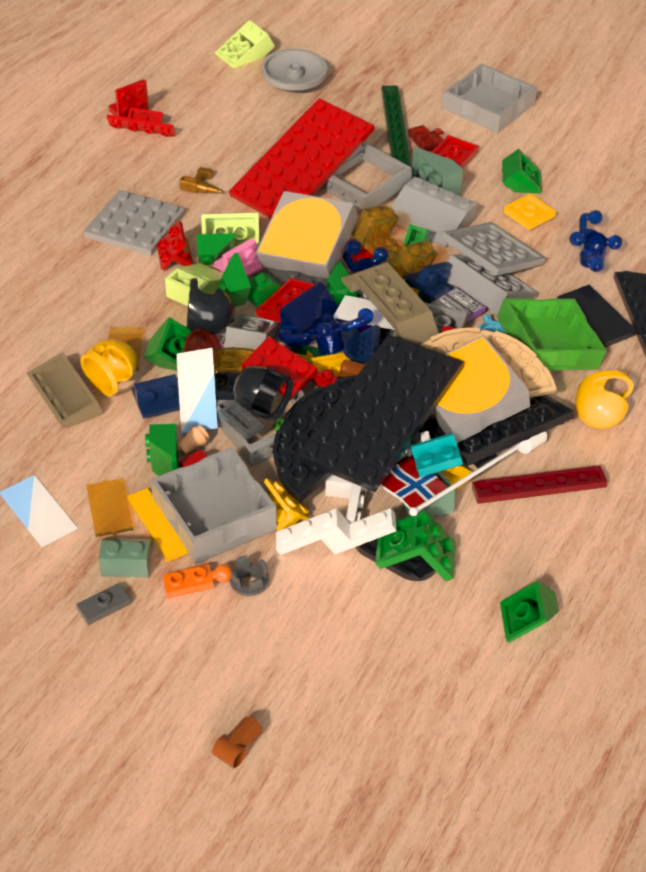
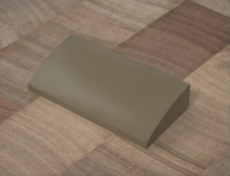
M63 352L27 372L28 377L62 427L86 422L103 413L99 403Z

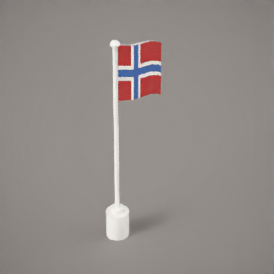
M547 433L537 434L528 440L515 444L511 449L450 487L445 485L434 474L419 477L416 463L412 457L395 465L380 486L401 500L410 509L409 513L411 516H416L417 512L517 449L521 453L527 454L546 442Z

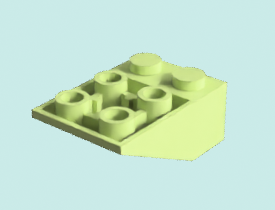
M249 20L215 54L234 69L265 57L275 45L265 31Z
M201 263L176 268L165 278L166 297L188 306L192 278H197L198 288L202 292L214 294L223 273Z

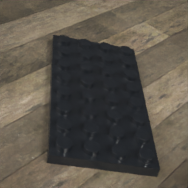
M388 334L297 454L298 460L376 492L463 370L464 361Z

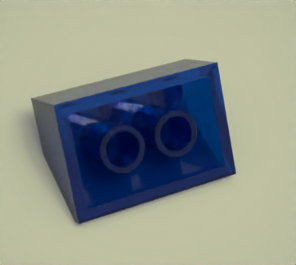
M318 282L280 308L282 343L290 347L294 346L300 350L338 324L339 319L333 318L338 306L322 282Z

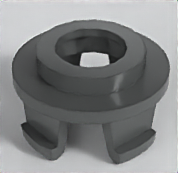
M247 555L237 558L236 567L230 572L231 588L243 596H255L262 593L269 584L268 567L265 561L260 559L257 565L250 563ZM245 577L255 578V580L249 582L248 587L241 584L242 579Z

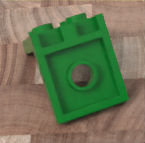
M426 510L417 513L416 516H409L396 521L397 531L378 538L375 564L380 569L421 555L445 581L454 579L456 542Z

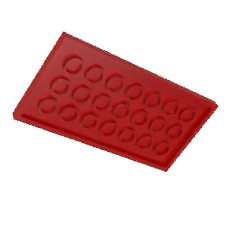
M319 98L228 191L229 195L271 219L284 191L313 196L375 130L374 125Z

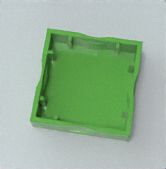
M504 298L497 319L505 334L528 346L536 353L537 358L548 370L599 369L607 351L595 331L589 326L586 316L575 299L535 300Z

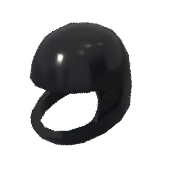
M192 278L186 327L194 332L206 335L219 334L225 331L226 327L232 322L235 313L232 297L219 287L214 294H206L198 288L197 278Z
M247 366L234 379L232 390L235 401L242 408L252 412V415H258L267 421L273 422L277 420L284 412L290 400L294 385L293 379L285 373L274 372L275 369L273 368L269 370L262 366ZM285 382L286 387L283 399L277 409L271 413L273 399L280 386Z

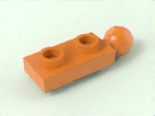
M209 564L162 574L167 598L214 588L213 580L221 583L228 582L231 579L230 572L232 569L227 564H220L214 571H210Z

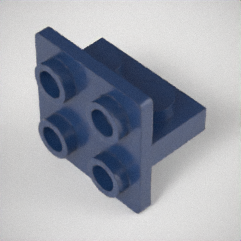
M448 261L425 266L422 271L406 274L405 279L410 282L412 287L419 289L429 299L440 298L454 289L445 282L449 278L452 264Z
M351 323L348 324L343 347L345 356L354 362L367 363L379 348L381 329L376 324L359 332Z
M176 374L135 383L134 387H132L133 396L143 419L180 410Z

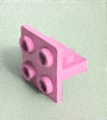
M252 238L223 254L222 258L214 262V267L224 273L233 254L238 252L248 278L266 268L260 264L256 255L257 242Z

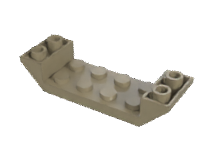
M388 262L341 277V281L351 292L361 290L396 330L395 337L421 345L430 340V337L439 334L432 311Z

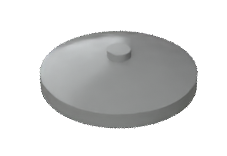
M285 49L274 52L263 60L262 76L267 83L280 89L292 91L306 90L320 85L326 79L327 63L320 55L302 49Z

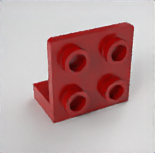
M143 79L116 89V103L109 105V111L113 115L121 117L128 116L130 107L149 110L147 81Z

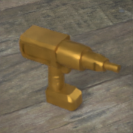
M199 167L195 178L188 176L180 178V190L207 194L223 193V190H219L217 187L211 186L202 180L203 178L211 179L213 177L212 169Z

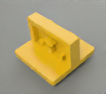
M268 478L264 480V483L269 488L267 494L276 505L278 531L295 525L300 519L305 521L311 518L308 515L309 509L303 503H299L293 498L279 481L273 482Z

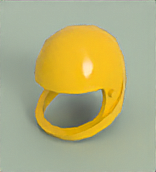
M114 338L101 340L87 349L80 361L81 367L90 383L97 391L110 397L118 393V382H125L132 377L136 370L137 355L129 344Z
M617 370L600 371L585 377L580 382L575 397V409L581 422L597 429H607L618 425L625 418L629 405L625 398L631 394L634 387L631 378L624 372ZM617 378L626 381L628 388L620 394L605 391L604 385L607 380Z

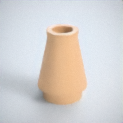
M200 425L192 427L178 444V451L185 456L187 453L207 444L209 435L206 430Z

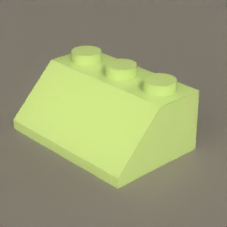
M258 213L201 215L202 234L235 233L236 245L233 248L251 238L257 242L258 248Z

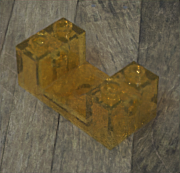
M382 206L364 209L351 235L381 263L388 262L404 281H407L405 279L406 275L422 271L423 267L432 265L438 255L432 244L423 241L406 244L401 247L395 238L389 236L400 218L391 207Z

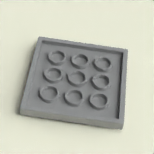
M119 190L84 230V237L152 256L157 250L159 240L164 238L170 227L175 225L185 215V208Z
M492 222L444 231L441 239L446 241L450 247L456 248L463 256L471 258L475 261V264L483 266L494 276L543 265L546 257Z

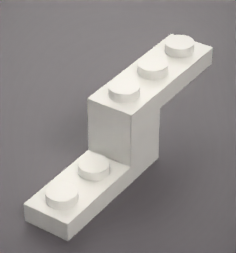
M331 475L326 480L325 495L348 498L349 504L346 520L350 524L361 520L362 512L358 511L359 508L364 507L365 495H362V491L366 492L367 489Z
M389 508L350 524L337 509H333L277 531L276 550L282 555L322 540L334 554H338L397 531L395 512Z

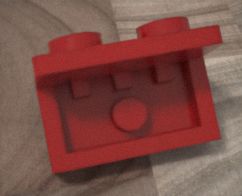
M177 221L175 225L170 227L166 236L160 239L157 244L160 266L163 270H166L172 261L182 266L193 264L189 240L185 237L182 222Z

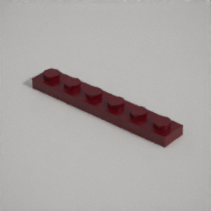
M601 465L473 481L472 490L477 504L606 488L608 481Z

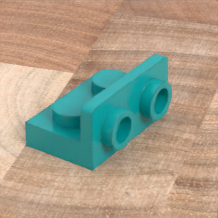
M453 433L411 446L419 477L463 465Z

